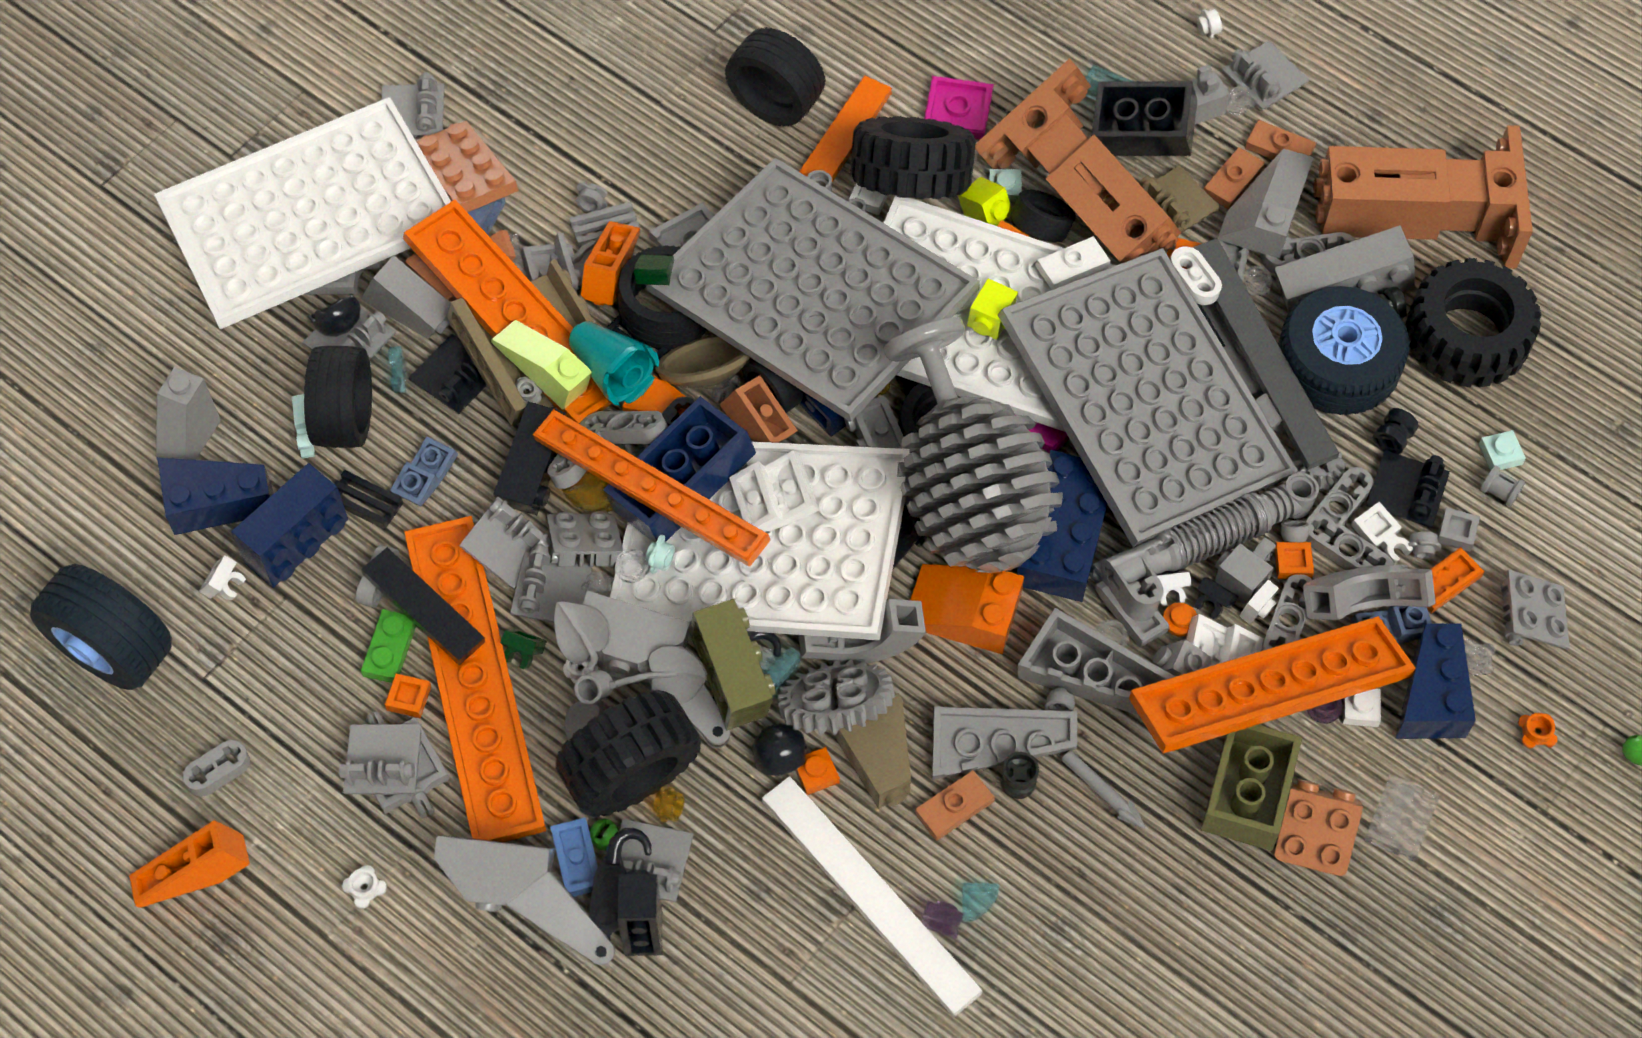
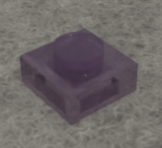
M928 901L923 913L922 924L927 929L957 939L962 926L963 913L959 912L950 903L938 901L936 904Z

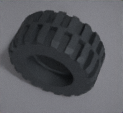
M902 116L870 118L866 121H861L854 129L850 174L858 186L866 187L869 191H877L884 195H895L902 198L913 197L915 199L954 197L966 192L972 184L976 140L968 129H964V127L959 125H952V123L946 121L941 122L929 118L922 119L919 117Z
M1467 258L1463 263H1460L1459 260L1447 262L1445 267L1443 265L1438 266L1431 271L1429 276H1425L1410 307L1406 320V329L1409 336V347L1411 349L1415 348L1413 355L1419 363L1425 362L1427 364L1426 370L1433 375L1438 373L1443 376L1442 380L1451 383L1453 380L1460 382V386L1471 387L1472 384H1477L1478 387H1487L1491 385L1492 381L1495 384L1506 381L1509 375H1515L1521 369L1539 334L1541 309L1538 304H1535L1537 297L1533 290L1526 289V281L1520 276L1516 278L1512 275L1513 271L1508 267L1503 266V268L1495 266V262L1485 260L1483 263L1477 262V258ZM1457 309L1479 312L1496 325L1500 334L1489 337L1467 334L1458 329L1449 320L1446 313Z
M653 690L651 693L644 692L640 693L637 697L623 700L622 703L615 707L612 706L606 709L603 714L592 718L587 722L586 726L578 729L572 735V738L562 745V750L558 752L556 756V771L582 813L595 818L601 815L605 817L613 812H621L633 804L636 805L642 802L643 799L654 795L660 791V788L675 780L676 776L683 773L689 767V763L696 759L697 753L701 749V737L674 695L660 690Z

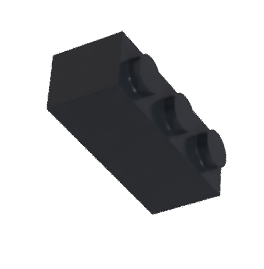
M528 401L493 495L495 499L498 496L503 501L506 500L507 504L513 509L537 516L540 506L545 507L550 496L548 485L551 479L548 474V468L558 453L537 442L533 437V433L552 412L553 408ZM556 410V411L560 412L561 414H563V415H565V416L568 417V415H567L566 412H563V411H560V410Z
M632 870L628 874H619L617 919L625 956H662L663 911L657 874H651L646 870Z

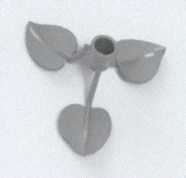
M568 601L557 602L554 613V628L560 651L567 660L574 664H582L591 658L588 667L583 669L585 675L581 676L575 683V694L580 701L573 704L566 713L565 734L567 740H570L578 729L586 726L587 722L592 718L604 713L606 704L601 700L610 696L614 688L652 679V691H666L674 695L680 705L693 699L706 682L707 672L701 661L690 651L673 645L660 647L649 656V666L652 672L612 680L607 672L602 670L595 671L594 668L598 661L596 652L606 648L610 640V626L606 617L601 611L590 605Z

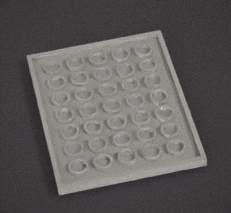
M776 158L673 255L674 263L670 285H646L647 291L850 422L910 361L895 362L889 360L885 355L883 347L890 340L913 328L936 320L953 317L979 290V280Z
M1163 248L1003 308L998 314L1002 324L1132 547L1155 538L1159 533L1172 529L1174 526L1180 527L1178 526L1180 523L1184 524L1185 521H1190L1192 518L1203 515L1211 509L1215 510L1217 506L1221 507L1223 504H1228L1229 501H1234L1235 498H1241L1242 495L1257 493L1287 480L1289 476L1298 472Z

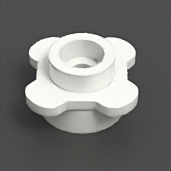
M365 865L354 871L349 878L343 881L342 889L345 893L351 894L356 907L363 909L369 906L373 898L384 895L387 886L384 881L378 880L372 866ZM367 884L368 888L363 890L361 886Z

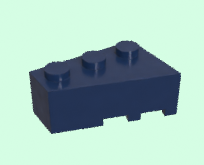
M157 457L165 516L174 535L243 521L273 495L271 481L265 465Z
M1461 623L1426 624L1416 644L1412 662L1416 669L1413 676L1408 680V688L1395 739L1466 738L1476 722L1462 625Z

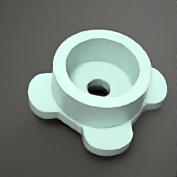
M661 534L657 539V543L651 542L648 547L645 560L651 566L650 573L655 574L658 569L666 571L672 562L675 546L665 542V535Z

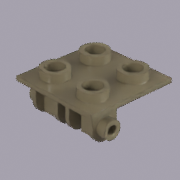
M1180 165L1158 179L1147 175L1140 181V185L1166 212L1181 233L1221 208Z

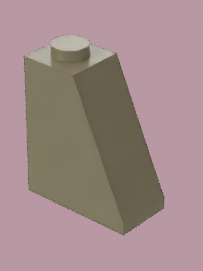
M899 693L892 699L893 705L887 707L886 714H877V721L867 719L865 720V727L855 724L852 725V731L840 728L836 734L837 742L878 809L887 804L895 806L905 800L908 793H910L911 774L903 700Z

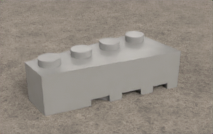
M1401 225L1274 268L1276 283L1288 313L1301 298H1304L1313 291L1326 287H1354L1377 294H1383L1384 290L1395 286L1402 292L1416 289L1414 256Z
M1054 608L1018 663V679L1051 689L1063 687L1066 689V692L1070 691L1074 696L1137 715V711L1129 700L1131 690L1175 677L1057 608Z

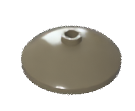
M710 335L698 338L669 351L659 360L657 371L661 379L673 385L712 389L733 377L749 362L751 357L717 335Z

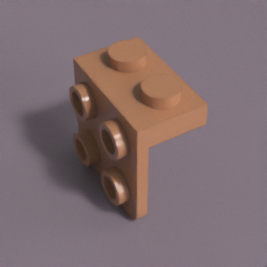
M1299 779L1297 784L1291 783L1274 852L1276 859L1337 876L1345 875L1348 870L1363 810L1361 801L1355 799V793L1347 790L1334 788V792L1330 793L1319 790V784Z

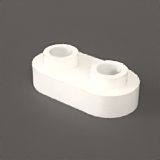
M1179 247L1174 250L1170 260L1195 302L1201 305L1214 303L1219 297L1222 283L1202 254L1191 247Z

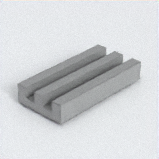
M627 202L570 217V225L578 248L580 249L581 246L592 240L599 239L609 221L621 224L630 222L627 225L640 227L636 214L633 211L632 203ZM598 230L600 231V232H597V233H593V234H589V235L582 236L583 234H586V233H590V232H594V231H598Z

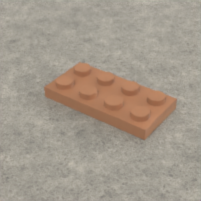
M467 121L452 124L447 129L432 135H425L416 141L450 200L453 201L455 199L467 213L519 191L516 180Z

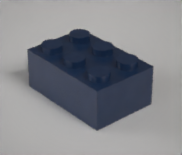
M308 463L231 532L244 563L274 588L281 581L290 578L295 568L306 558L314 556L321 544L331 535L338 534L344 528L348 517L338 487Z

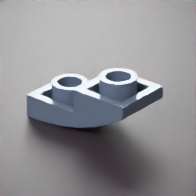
M426 437L412 463L406 461L390 492L421 507L441 483L457 458L458 453L456 450Z
M1390 606L1386 611L1356 613L1351 619L1352 624L1379 616L1398 644L1419 639L1425 625L1432 624L1427 607Z

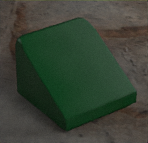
M640 255L634 266L636 284L670 285L674 256Z

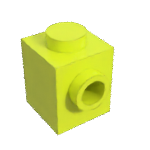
M979 177L966 192L958 195L964 216L997 226L1001 220H1005L1011 215L1012 207L1006 188L983 177Z
M988 278L970 307L967 326L980 335L990 336L997 340L1002 330L1005 329L998 314L1003 308L1016 304L1018 292Z

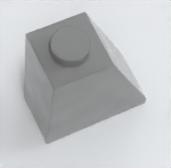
M394 255L373 277L361 297L365 303L427 339L435 331L441 335L450 324L447 317L451 302Z
M174 367L157 392L156 459L161 457L196 460L220 423L221 419L204 378Z

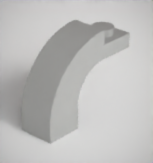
M1381 565L1350 569L1319 577L1303 585L1307 619L1339 620L1350 613L1373 607H1430L1436 604L1432 569H1408L1407 565Z
M888 599L886 601L880 640L799 635L801 658L829 660V666H833L835 661H839L840 665H845L849 660H853L854 665H857L862 661L872 663L898 655L915 645L926 633L922 602Z

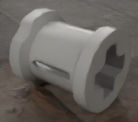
M1495 465L1485 479L1480 491L1484 493L1490 492L1506 502L1505 505L1510 508L1526 481L1522 479L1519 481L1501 472L1500 467Z

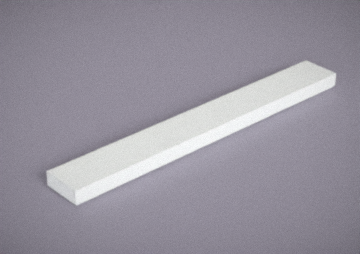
M790 776L762 797V803L953 1018L982 995L983 990Z

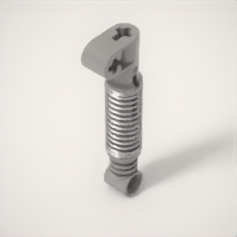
M1299 472L1289 476L1286 483L1262 494L1249 493L1242 495L1241 498H1235L1234 501H1229L1228 504H1223L1221 507L1217 506L1215 510L1211 509L1203 515H1198L1190 521H1185L1184 524L1180 523L1178 525L1181 526L1180 528L1174 526L1172 529L1159 533L1155 538L1104 559L1101 562L1103 578L1124 612L1130 618L1136 621L1149 620L1155 615L1164 593L1163 585L1157 577L1158 574L1165 571L1176 572L1183 570L1187 566H1192L1194 563H1199L1208 557L1218 555L1227 549H1232L1240 543L1251 541L1253 538L1269 532L1274 524L1288 518H1304L1308 515L1319 493V485L1311 475Z

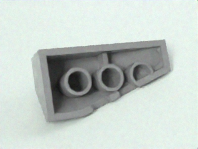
M1283 148L1227 211L1218 240L1280 259L1314 157Z

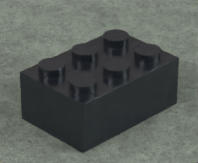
M1193 81L1098 82L1091 137L1095 135L1114 156H1191L1197 110V97Z

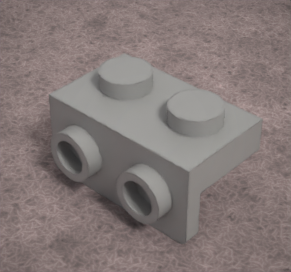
M564 233L556 234L554 244L522 248L521 256L530 281L546 275L550 261L556 259L560 267L568 271L574 290L577 292V289H581L580 272L575 270L573 266V248L571 244L566 243Z
M885 395L873 399L851 422L844 418L849 432L855 431L858 439L855 440L856 447L909 449L902 448V438L904 436Z

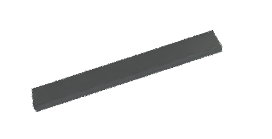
M1218 238L1192 247L1202 254L1220 278L1222 288L1214 305L1264 394L1267 393L1282 419L1281 424L1306 469L1309 470L1337 459L1339 456L1338 449Z

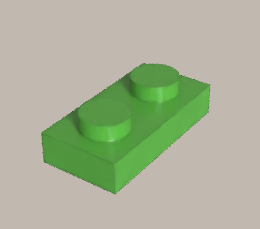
M382 609L361 669L363 677L393 683L395 674L401 673L417 626L405 614Z

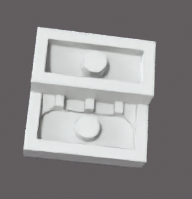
M794 450L766 466L757 461L729 477L743 520L764 532L791 524L819 511L801 457Z
M1198 614L1191 619L1186 640L1211 657L1210 667L1260 652L1264 638L1237 624L1226 628Z

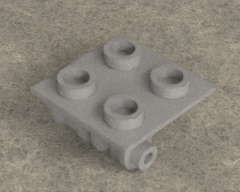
M1270 41L1265 42L1249 53L1246 50L1237 49L1231 56L1233 63L1222 69L1262 111L1309 82V79Z
M422 73L415 85L382 86L381 100L388 97L391 98L413 137L432 135L443 130L445 85L437 84L431 73Z
M361 308L359 320L349 332L332 337L324 336L315 329L302 343L311 350L319 346H354L364 348L370 360L396 334V331L384 324L386 317L381 312L376 311L373 314Z
M497 496L459 547L510 588L514 589L517 586L524 552L530 553L538 545L548 547L551 539L547 537L548 534L542 533L531 524L532 521L526 520L522 513L519 514L510 507L506 500L503 501Z
M560 512L558 514L546 515L553 550L550 551V563H557V567L575 566L576 554L578 567L583 566L584 554H587L588 567H593L594 554L595 566L613 567L614 563H618L619 556L624 553L615 514L603 512L592 514Z
M541 545L535 546V549L530 553L524 552L510 615L554 623L557 602L568 601L583 604L592 567H588L587 563H583L582 567H578L576 561L575 566L557 567V563H550L549 549Z
M1508 569L1506 571L1507 578L1504 579V584L1501 585V591L1503 592L1504 601L1502 606L1505 611L1503 618L1505 621H1508L1505 623V638L1509 640V644L1513 646L1522 645L1524 639L1529 638L1563 649H1570L1564 586Z
M422 724L350 725L346 764H340L339 776L344 778L343 794H416Z
M623 819L620 830L636 828L643 831L648 836L652 847L651 855L646 856L643 845L638 840L630 839L623 844L621 856L626 874L632 870H646L651 874H657L661 900L676 903L694 834Z

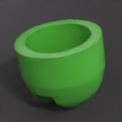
M1633 735L1624 742L1622 752L1626 759L1639 766H1642V736Z
M605 818L597 820L592 824L590 836L593 846L598 850L607 851L610 839L619 831L617 825ZM604 827H608L601 840H599L597 836Z

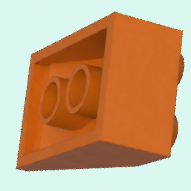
M922 564L910 600L922 602L926 633L1003 655L1021 598L1024 576L1008 571L995 573L976 572L978 570L967 566L950 567L949 565Z

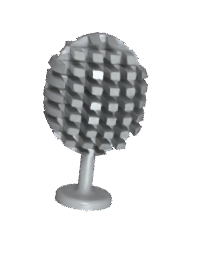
M960 317L944 318L913 328L890 340L883 347L886 357L891 361L899 362L918 357L921 358L938 403L921 418L924 421L920 425L924 426L919 428V433H910L902 438V448H910L909 453L911 454L903 458L904 462H898L897 477H908L909 482H902L900 488L903 497L913 498L914 500L908 503L907 509L910 516L920 518V521H917L914 525L918 536H930L933 540L926 541L923 544L931 554L942 552L947 554L943 558L950 567L967 566L978 570L976 572L984 573L1011 570L1022 565L1037 551L1040 546L1037 544L1042 536H1048L1057 531L1056 521H1051L1052 517L1048 516L1055 511L1054 508L1061 507L1063 492L1050 493V488H1055L1060 482L1057 473L1047 469L1053 462L1049 453L1041 451L1045 444L1042 435L1028 430L1033 429L1036 425L1029 416H1015L1009 404L982 400V397H957L940 349L959 339L965 331V326Z

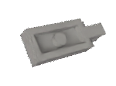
M1104 559L1093 564L1090 575L1096 583L1095 590L1098 596L1139 648L1168 632L1170 626L1158 610L1151 619L1146 621H1136L1130 618L1124 612L1103 578L1101 562Z

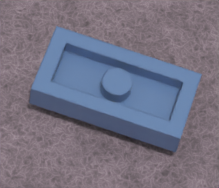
M586 817L550 826L564 887L573 897L591 893L598 865Z

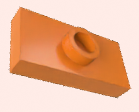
M1461 547L1431 568L1436 604L1427 607V610L1432 614L1483 576L1485 571Z

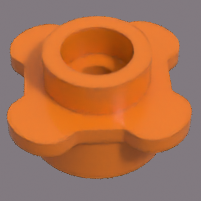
M1534 713L1531 716L1522 715L1519 718L1518 725L1523 730L1522 743L1525 747L1534 748L1536 745L1553 747L1557 743L1558 738L1554 734L1555 723L1550 715ZM1535 729H1539L1541 733H1536Z

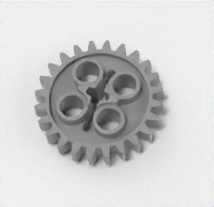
M849 660L845 665H840L839 661H835L833 666L821 663L820 669L817 670L809 667L807 668V674L796 673V680H787V687H781V694L777 695L781 719H785L786 725L793 724L794 730L804 727L807 734L814 729H818L819 735H822L829 729H832L833 734H837L840 728L852 731V725L855 724L865 727V720L877 721V714H886L887 707L893 705L892 699L895 698L892 678L890 674L887 675L885 668L878 670V664L867 667L866 661L854 665L853 660ZM836 683H838L837 686H836V689H837V697H838V709H837V710H835V708H836V703H835V695H834V684H836Z

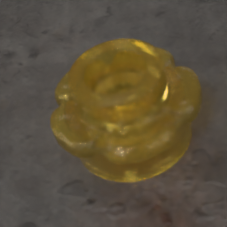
M669 787L656 795L653 810L657 813V817L661 822L665 823L668 820L675 822L680 818L684 808V795L676 792L673 787Z

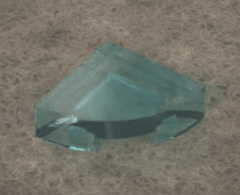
M390 347L388 359L389 364L392 366V390H394V393L406 392V362L402 347Z
M962 883V922L977 920L992 908L998 897L999 884Z

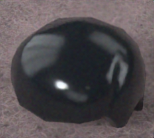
M350 294L349 297H344L321 311L317 310L314 314H309L308 318L324 336L337 337L349 332L359 320L361 307L354 295Z
M779 723L768 726L756 736L752 746L756 768L765 775L780 776L791 773L801 767L806 760L805 749H807L804 734L799 730H794L793 725Z

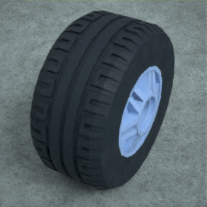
M1346 286L1322 288L1307 294L1296 302L1287 314L1278 341L1281 351L1314 409L1338 415L1363 413L1386 401L1399 382L1409 354V336L1399 314L1385 300L1375 294L1359 288Z
M79 564L61 567L31 603V620L48 641L88 672L121 689L132 690L143 686L171 650V633L162 620L127 589L89 567Z

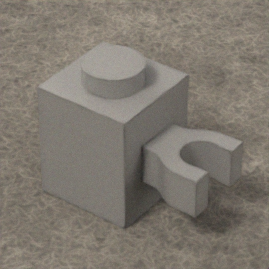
M1209 64L1198 68L1197 78L1190 80L1193 81L1197 97L1195 124L1226 114L1230 97L1228 90L1216 71L1211 73L1212 68Z
M1265 537L1253 552L1242 544H1239L1232 553L1228 550L1225 551L1215 565L1218 569L1215 582L1238 595V600L1246 605L1265 582L1270 579L1274 567L1267 562L1272 558L1273 554L1271 552L1275 549L1276 545Z

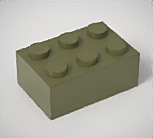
M734 598L693 612L689 632L698 657L707 672V681L726 731L767 717L770 706L773 703L772 695L776 694L770 674L764 675L759 662L763 661L760 647L756 640L751 642L746 630L750 628L747 613L743 607L738 609Z
M1261 725L1226 734L1201 831L1272 851L1279 836L1303 737Z

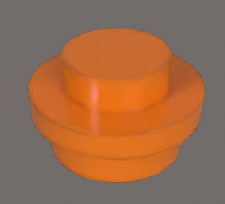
M1186 603L1171 604L1163 614L1164 619L1170 626L1168 632L1177 637L1186 636L1191 619L1197 613L1193 607Z

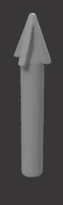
M1071 750L1063 756L1061 761L1120 814L1117 817L1118 819L1143 829L1146 827L1132 800L1128 803Z

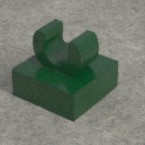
M513 628L504 630L500 643L509 646L504 652L507 663L512 662L514 654L519 652L522 655L520 668L527 669L531 666L534 655L543 654L547 640Z

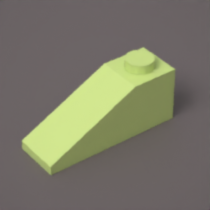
M514 320L492 338L491 343L562 410L586 391L592 371L566 347L517 320Z

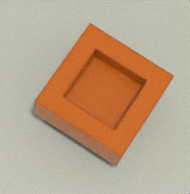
M1276 542L1274 551L1277 579H1288L1292 575H1306L1312 579L1314 567L1311 542Z
M395 674L385 703L386 710L421 718L431 690L430 681Z
M826 747L805 754V763L795 770L806 795L840 783V777Z

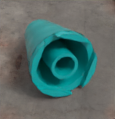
M590 321L576 325L570 333V348L577 358L592 371L591 378L605 398L614 405H620L618 402L622 401L628 404L636 401L652 385L655 377L651 374L654 365L657 368L659 367V359L657 353L650 346Z

